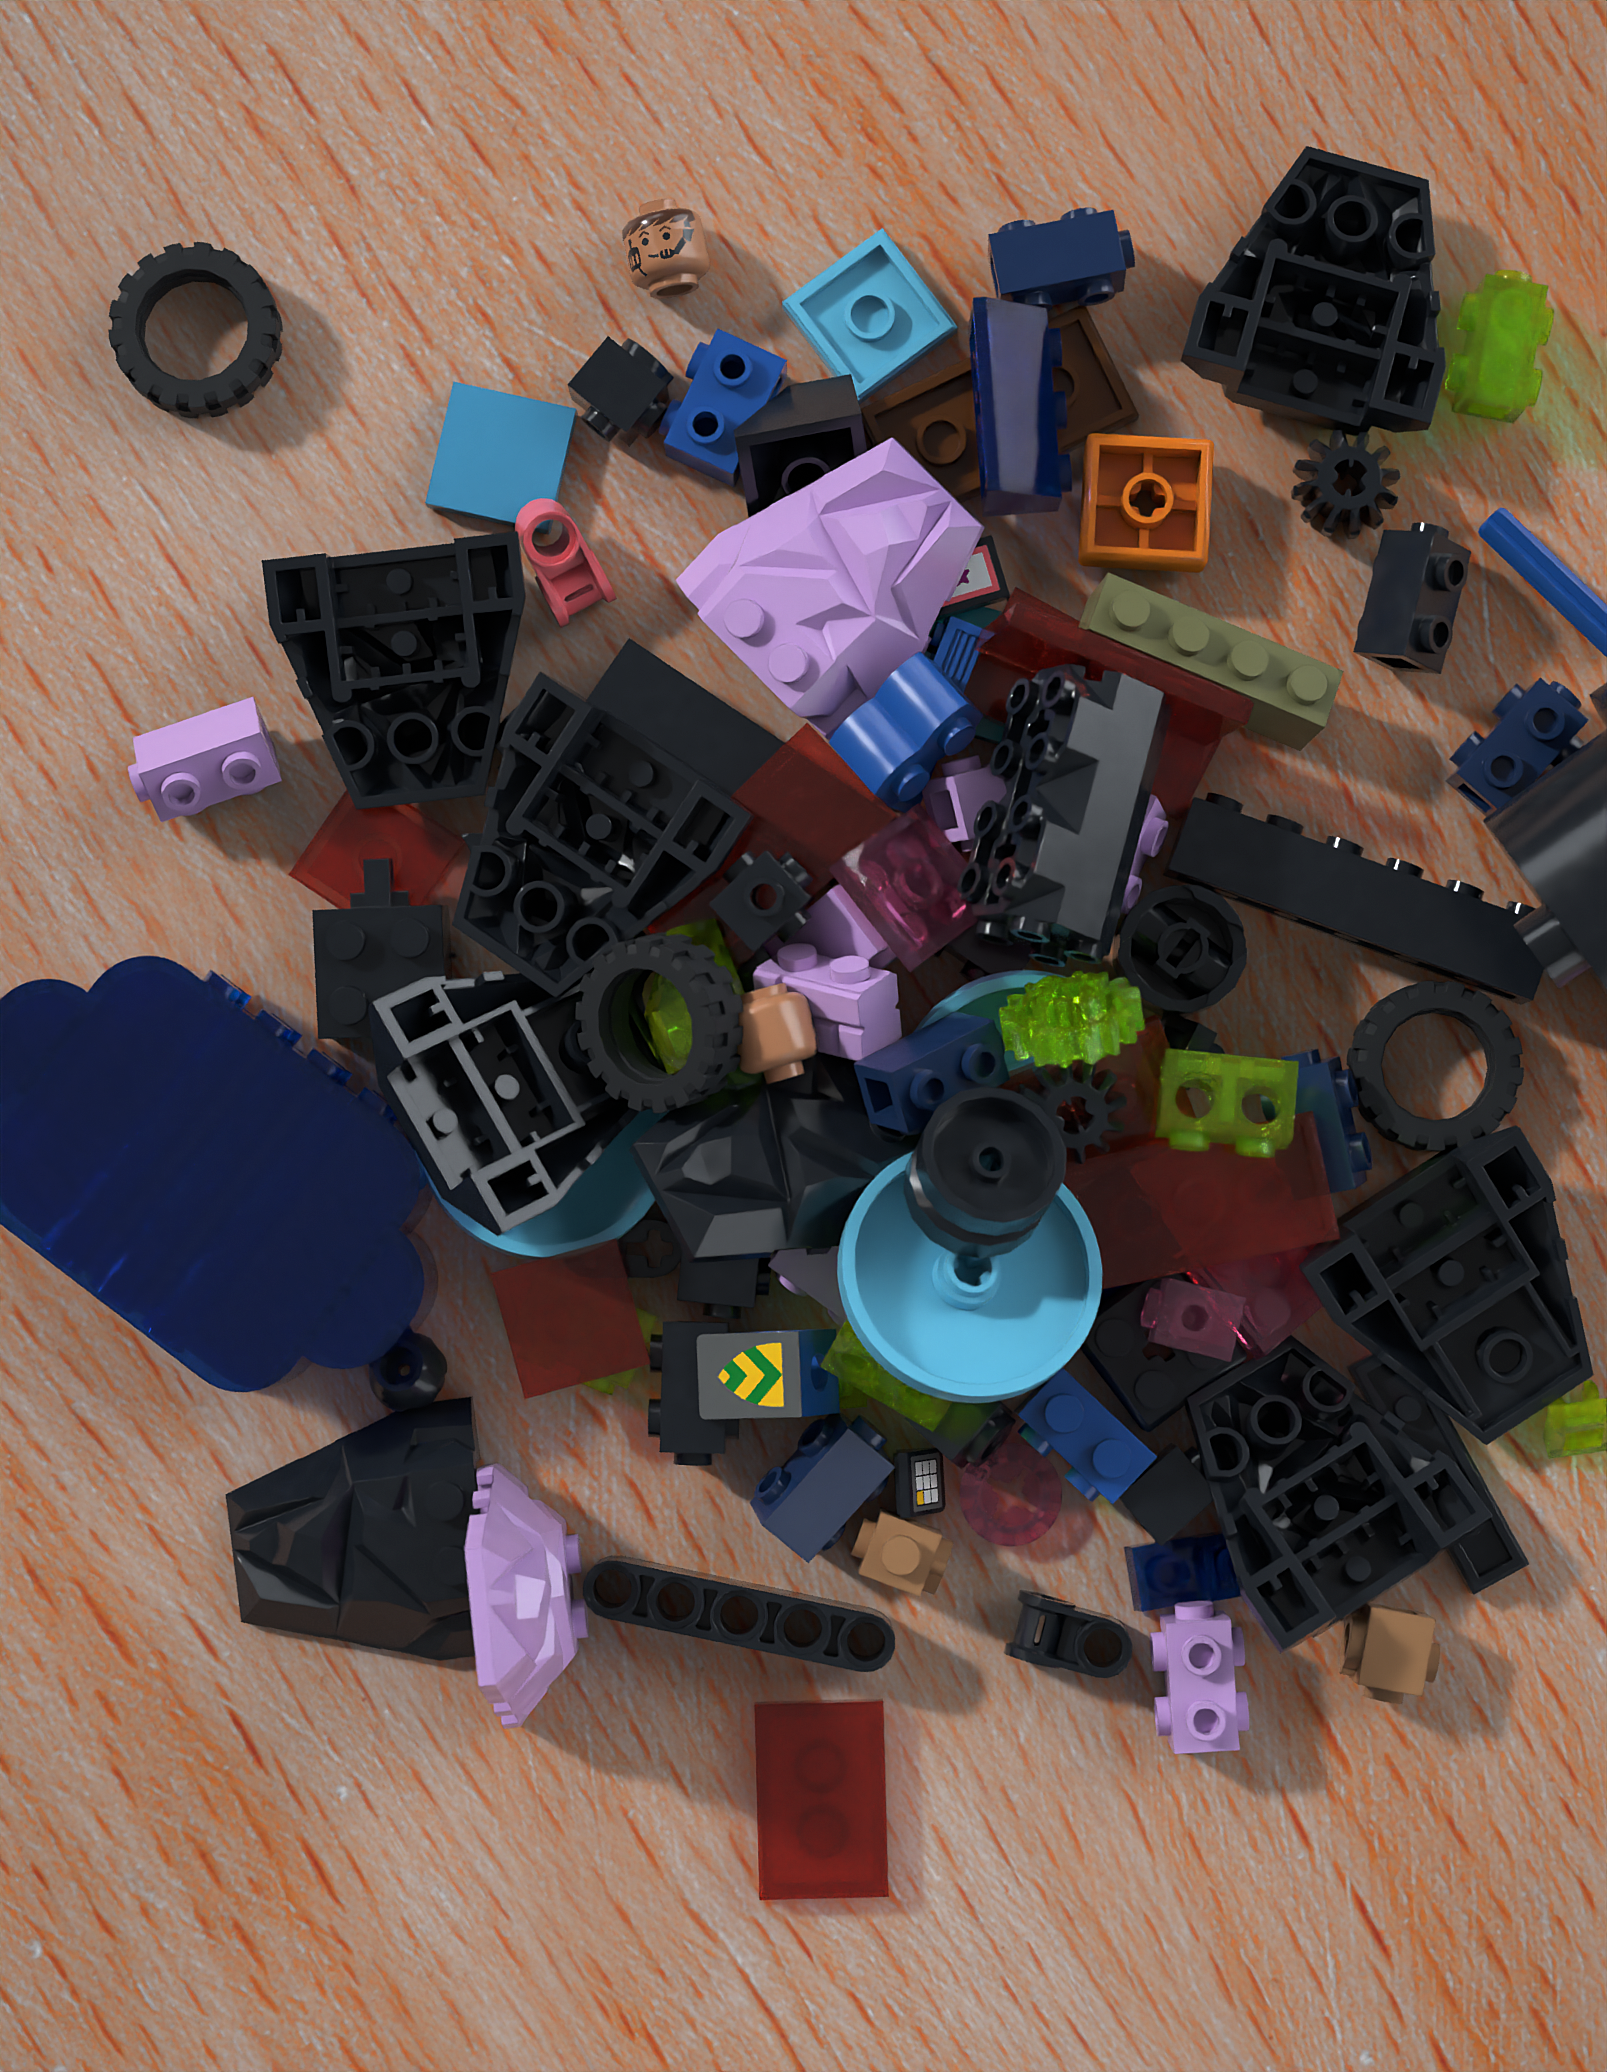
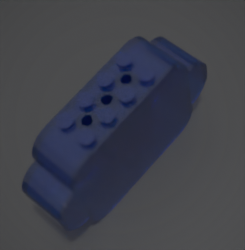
M138 956L123 960L106 970L90 989L58 979H39L15 987L0 999V1224L201 1379L226 1391L252 1392L279 1386L301 1375L313 1362L333 1369H351L373 1364L392 1355L413 1332L419 1329L429 1315L437 1296L438 1271L430 1248L414 1229L425 1216L433 1194L427 1183L423 1164L403 1128L397 1122L398 1119L384 1096L374 1089L370 1090L367 1087H364L360 1093L347 1084V1081L353 1075L350 1070L324 1051L320 1052L314 1047L307 1054L296 1045L303 1036L300 1032L276 1014L269 1013L263 1008L256 1015L246 1007L252 996L223 974L219 975L212 969L204 976L195 970L163 957Z

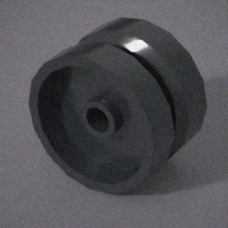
M987 1086L958 1092L937 1107L906 1165L903 1193L911 1218L929 1240L953 1254L983 1259L1010 1253L1032 1236L1065 1179L1067 1152L1056 1124L1038 1104L1019 1093Z

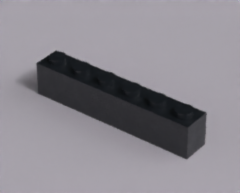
M1207 793L1205 800L1194 797L1188 804L1163 876L1188 885H1199L1224 898L1522 1005L1533 1001L1544 968L1513 925L1536 908L1513 901H1508L1506 909L1482 900L1483 890L1457 880L1449 879L1445 887L1422 879L1424 870L1412 863L1388 858L1386 864L1383 865L1363 858L1361 856L1364 848L1356 843L1334 836H1328L1326 842L1322 843L1302 836L1304 827L1301 824L1272 814L1267 815L1265 822L1241 813L1244 806L1242 803L1220 794Z

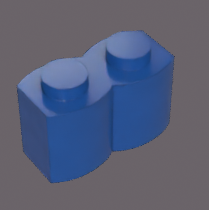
M918 652L901 664L885 680L874 698L861 705L839 726L831 737L829 744L875 796L893 806L899 801H907L914 798L926 787L930 778L929 773L938 760L946 755L957 754L966 748L976 734L975 728L984 715L935 662L922 652Z

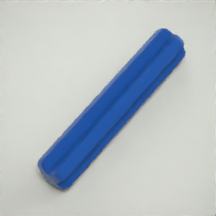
M1502 507L1497 509L1480 526L1478 531L1480 537L1601 653L1607 656V605L1507 509Z

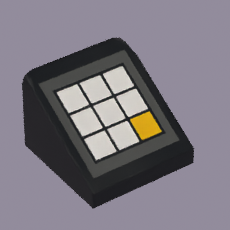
M937 1448L896 1450V1453H893V1461L895 1466L894 1479L897 1515H900L901 1518H912L942 1512L946 1506L943 1454Z

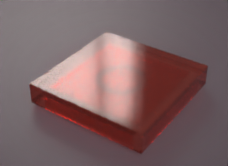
M346 789L288 875L338 909L350 908V893L364 892L363 860L392 858L394 860L395 891H409L411 906L425 905L466 843L462 838L411 804L357 810Z
M617 1238L490 1273L525 1399L651 1364Z

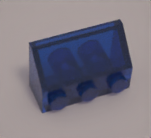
M990 297L973 298L968 326L982 517L1058 512L1062 493L1072 492L1070 454H1058L1057 430L1067 429L1065 391H1053L1052 367L1062 366L1060 328L1048 327L1046 308Z

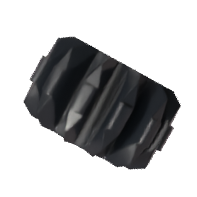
M1343 430L1333 431L1330 436V448L1323 442L1314 439L1307 447L1311 460H1297L1294 465L1293 473L1305 482H1301L1292 488L1291 498L1297 501L1311 500L1312 503L1305 508L1300 517L1305 523L1313 521L1319 514L1326 518L1321 527V534L1323 536L1330 537L1337 528L1338 523L1342 522L1347 538L1356 539L1361 532V521L1367 527L1376 530L1384 522L1380 509H1393L1397 504L1398 496L1385 487L1397 483L1400 479V472L1394 468L1380 469V465L1390 455V450L1388 447L1383 446L1378 448L1372 455L1365 449L1370 437L1367 432H1360L1352 446H1348ZM1337 473H1340L1341 480H1344L1347 474L1356 480L1358 484L1352 491L1353 496H1351L1350 489H1347L1344 495H1341L1334 489L1333 485L1339 477Z
M1062 1052L1056 1055L1057 1072L1050 1075L1044 1065L1041 1063L1035 1064L1032 1067V1071L1041 1084L1039 1087L1030 1084H1020L1017 1093L1038 1104L1058 1127L1065 1150L1069 1147L1074 1162L1079 1165L1086 1162L1084 1146L1093 1143L1096 1150L1101 1154H1105L1110 1150L1107 1141L1102 1135L1104 1130L1112 1133L1123 1132L1125 1124L1112 1112L1127 1106V1098L1123 1092L1110 1091L1118 1080L1110 1068L1095 1074L1096 1060L1093 1056L1085 1054L1079 1060L1075 1070H1073L1068 1055ZM1077 1096L1085 1109L1078 1117H1076L1074 1112H1071L1072 1120L1066 1121L1060 1114L1058 1106L1063 1100L1068 1105H1071L1070 1097Z

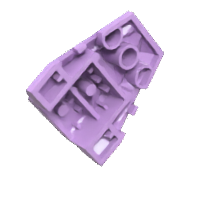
M890 438L825 474L820 479L719 533L676 579V582L686 597L699 609L697 614L701 620L792 712L801 718L807 719L830 741L839 726L856 709L874 698L885 680L901 664L918 652L925 654L932 639L928 636L944 601L950 602L985 527L896 439Z
M500 1463L485 1464L477 1468L478 1491H474L472 1500L473 1508H480L481 1514L470 1515L465 1543V1558L478 1685L488 1703L494 1704L495 1715L497 1717L501 1716V1724L504 1729L521 1727L527 1716L545 1695L549 1685L562 1673L579 1649L578 1638L589 1637V1623L585 1599L574 1600L572 1574L582 1573L579 1535H568L566 1520L542 1501L530 1499L528 1487Z

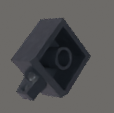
M392 858L363 860L364 892L350 893V908L312 910L318 1039L372 1037L368 1006L373 1001L425 977L446 976V980L452 979L448 905L411 906L409 891H395L394 860Z

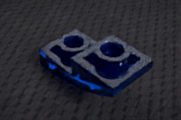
M1222 1531L1172 1538L1162 1546L1154 1541L1124 1547L1134 1611L1145 1612L1175 1606V1604L1181 1602H1215L1242 1596Z

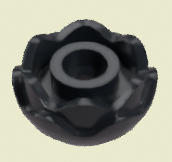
M415 1332L396 1334L384 1341L371 1357L368 1371L371 1390L384 1406L393 1411L402 1412L407 1409L414 1410L425 1407L435 1400L444 1385L445 1374L447 1373L446 1358L430 1337ZM407 1365L410 1366L409 1373L402 1376V1368Z

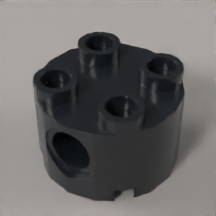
M1172 885L1150 892L1124 917L1114 938L1112 966L1118 976L1121 987L1137 1005L1160 1016L1178 1015L1185 1018L1211 1008L1235 988L1246 966L1247 948L1243 933L1244 928L1239 915L1222 896L1199 885Z

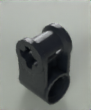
M1027 1590L1019 1591L1018 1600L1023 1605L1013 1642L1006 1643L1004 1649L1006 1655L1033 1664L1051 1668H1064L1097 1678L1113 1677L1121 1673L1128 1666L1132 1657V1642L1127 1628L1120 1620L1107 1614L1077 1607L1071 1602ZM1045 1615L1039 1642H1034L1040 1617ZM1098 1629H1109L1115 1632L1121 1640V1648L1118 1655L1105 1663L1090 1659L1084 1651V1643L1087 1636Z

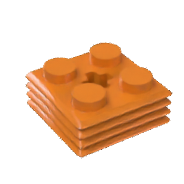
M1089 434L1085 442L1083 457L1078 563L1081 566L1202 572L1208 562L1214 443L1206 439ZM1140 490L1151 491V500L1162 504V508L1154 509L1151 517L1141 516L1139 508L1130 506L1129 501H1135Z

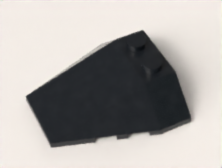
M502 971L483 972L479 977L446 980V976L425 977L373 1001L368 1006L379 1088L441 1198L496 1236H500L552 1209L586 1169L601 1156L605 1148L640 1112L628 1107V1100L624 1098L616 1100L605 1090L607 1083L602 1077L596 1079L587 1063L591 1062L587 1050L581 1051L577 1034L582 1032L581 1020H576L575 1013L576 1002L582 1001L584 994L583 991L579 990L581 981L562 997L556 998L521 973L503 975ZM631 994L628 1001L629 1027L637 1048L651 1065L666 1074L674 1075L675 1073L669 1066L658 1039Z
M1518 1126L1471 1140L1460 1148L1453 1146L1437 1153L1337 1218L1299 1265L1302 1274L1335 1324L1485 1445L1496 1440L1594 1375L1578 1300L1572 1294L1565 1260H1569L1565 1240L1560 1237L1553 1202L1556 1201L1553 1183Z

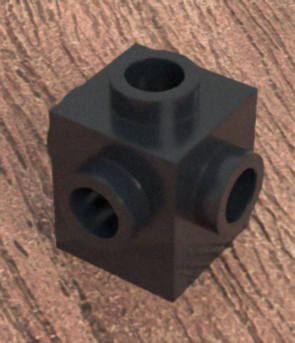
M749 850L721 876L729 885L709 903V906L751 951L758 952L775 936L783 943H786L812 918L805 907L815 897L805 887L814 879L788 851L778 859L769 850H765L758 858ZM766 884L772 886L776 892V902L769 909L762 907L758 901L759 890Z

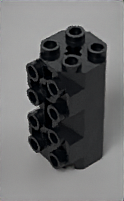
M1073 664L1041 669L1032 681L1021 678L1010 690L1006 701L1008 716L1002 739L994 750L990 761L992 775L1003 779L1007 793L999 803L989 800L978 811L974 820L975 840L968 865L961 873L957 884L959 898L971 904L974 916L979 921L976 930L978 938L1005 946H1011L1015 942L1030 948L1028 957L1032 960L1057 967L1066 966L1068 957L1082 962L1100 964L1102 963L1103 956H1109L1172 714L1170 704L1165 705L1167 697L1163 691L1123 673L1104 670L1101 681L1085 680L1083 677L1086 667Z

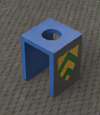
M836 1328L702 1334L698 1336L699 1413L702 1419L790 1418L840 1413Z

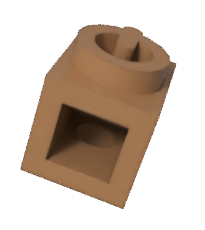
M880 1507L875 1522L866 1518L863 1519L851 1555L861 1558L858 1566V1573L860 1575L920 1597L922 1590L933 1595L936 1593L945 1572L954 1541L943 1538L940 1529L911 1518H901L897 1513Z
M1376 1603L1367 1604L1361 1608L1360 1613H1353L1346 1618L1340 1646L1339 1673L1348 1675L1358 1685L1365 1686L1364 1696L1370 1699L1402 1704L1404 1693L1422 1697L1425 1681L1434 1682L1439 1666L1440 1645L1432 1643L1436 1619L1423 1612Z

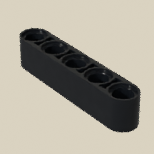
M610 1555L600 1559L589 1570L583 1583V1597L587 1606L596 1615L615 1621L859 1672H873L883 1668L891 1660L895 1650V1634L890 1620L882 1612L866 1606L622 1555ZM618 1570L628 1577L631 1584V1594L626 1601L609 1603L601 1598L596 1589V1580L602 1572ZM671 1583H680L687 1586L695 1598L694 1608L684 1616L667 1614L659 1603V1592L664 1586ZM735 1596H743L750 1599L758 1610L757 1621L751 1627L744 1630H736L729 1627L721 1614L723 1604ZM809 1610L820 1619L822 1628L814 1640L807 1643H799L787 1635L784 1623L792 1612ZM861 1623H871L878 1626L885 1636L882 1648L870 1656H861L855 1653L847 1642L850 1631Z

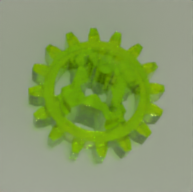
M1075 971L1071 977L1062 978L1053 974L1042 978L1036 984L1029 982L1024 985L1025 995L1010 994L1007 997L1008 1006L999 1008L1005 1050H1014L1015 1059L1018 1061L1033 1056L1035 1066L1042 1067L1045 1064L1056 1065L1059 1063L1061 1068H1068L1073 1060H1084L1088 1064L1096 1063V1061L1108 1054L1114 1056L1120 1054L1119 1043L1134 1044L1137 1041L1136 1031H1141L1145 1028L1139 988L1137 986L1129 987L1128 979L1125 977L1109 982L1108 972L1103 971L1098 974L1091 972L1083 974L1082 971Z

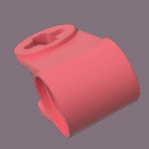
M540 498L530 501L521 508L516 517L515 531L519 532L520 545L537 575L534 578L560 628L569 624V616L602 599L608 603L617 599L591 548L588 549L577 525L560 503L552 499ZM550 519L562 523V534L553 544L539 546L532 542L533 531L542 521Z

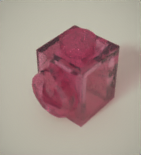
M1163 1278L1160 1290L1153 1288L1148 1290L1140 1326L1150 1328L1148 1342L1231 1362L1246 1297L1171 1278Z

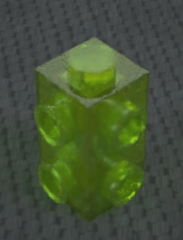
M1498 270L1494 275L1485 274L1474 293L1465 292L1457 323V329L1467 331L1463 354L1454 352L1446 379V390L1455 392L1452 412L1513 424L1523 413L1526 406H1535L1543 374L1542 369L1533 368L1537 345L1546 346L1554 318V308L1545 307L1549 286L1532 283V276L1524 272Z

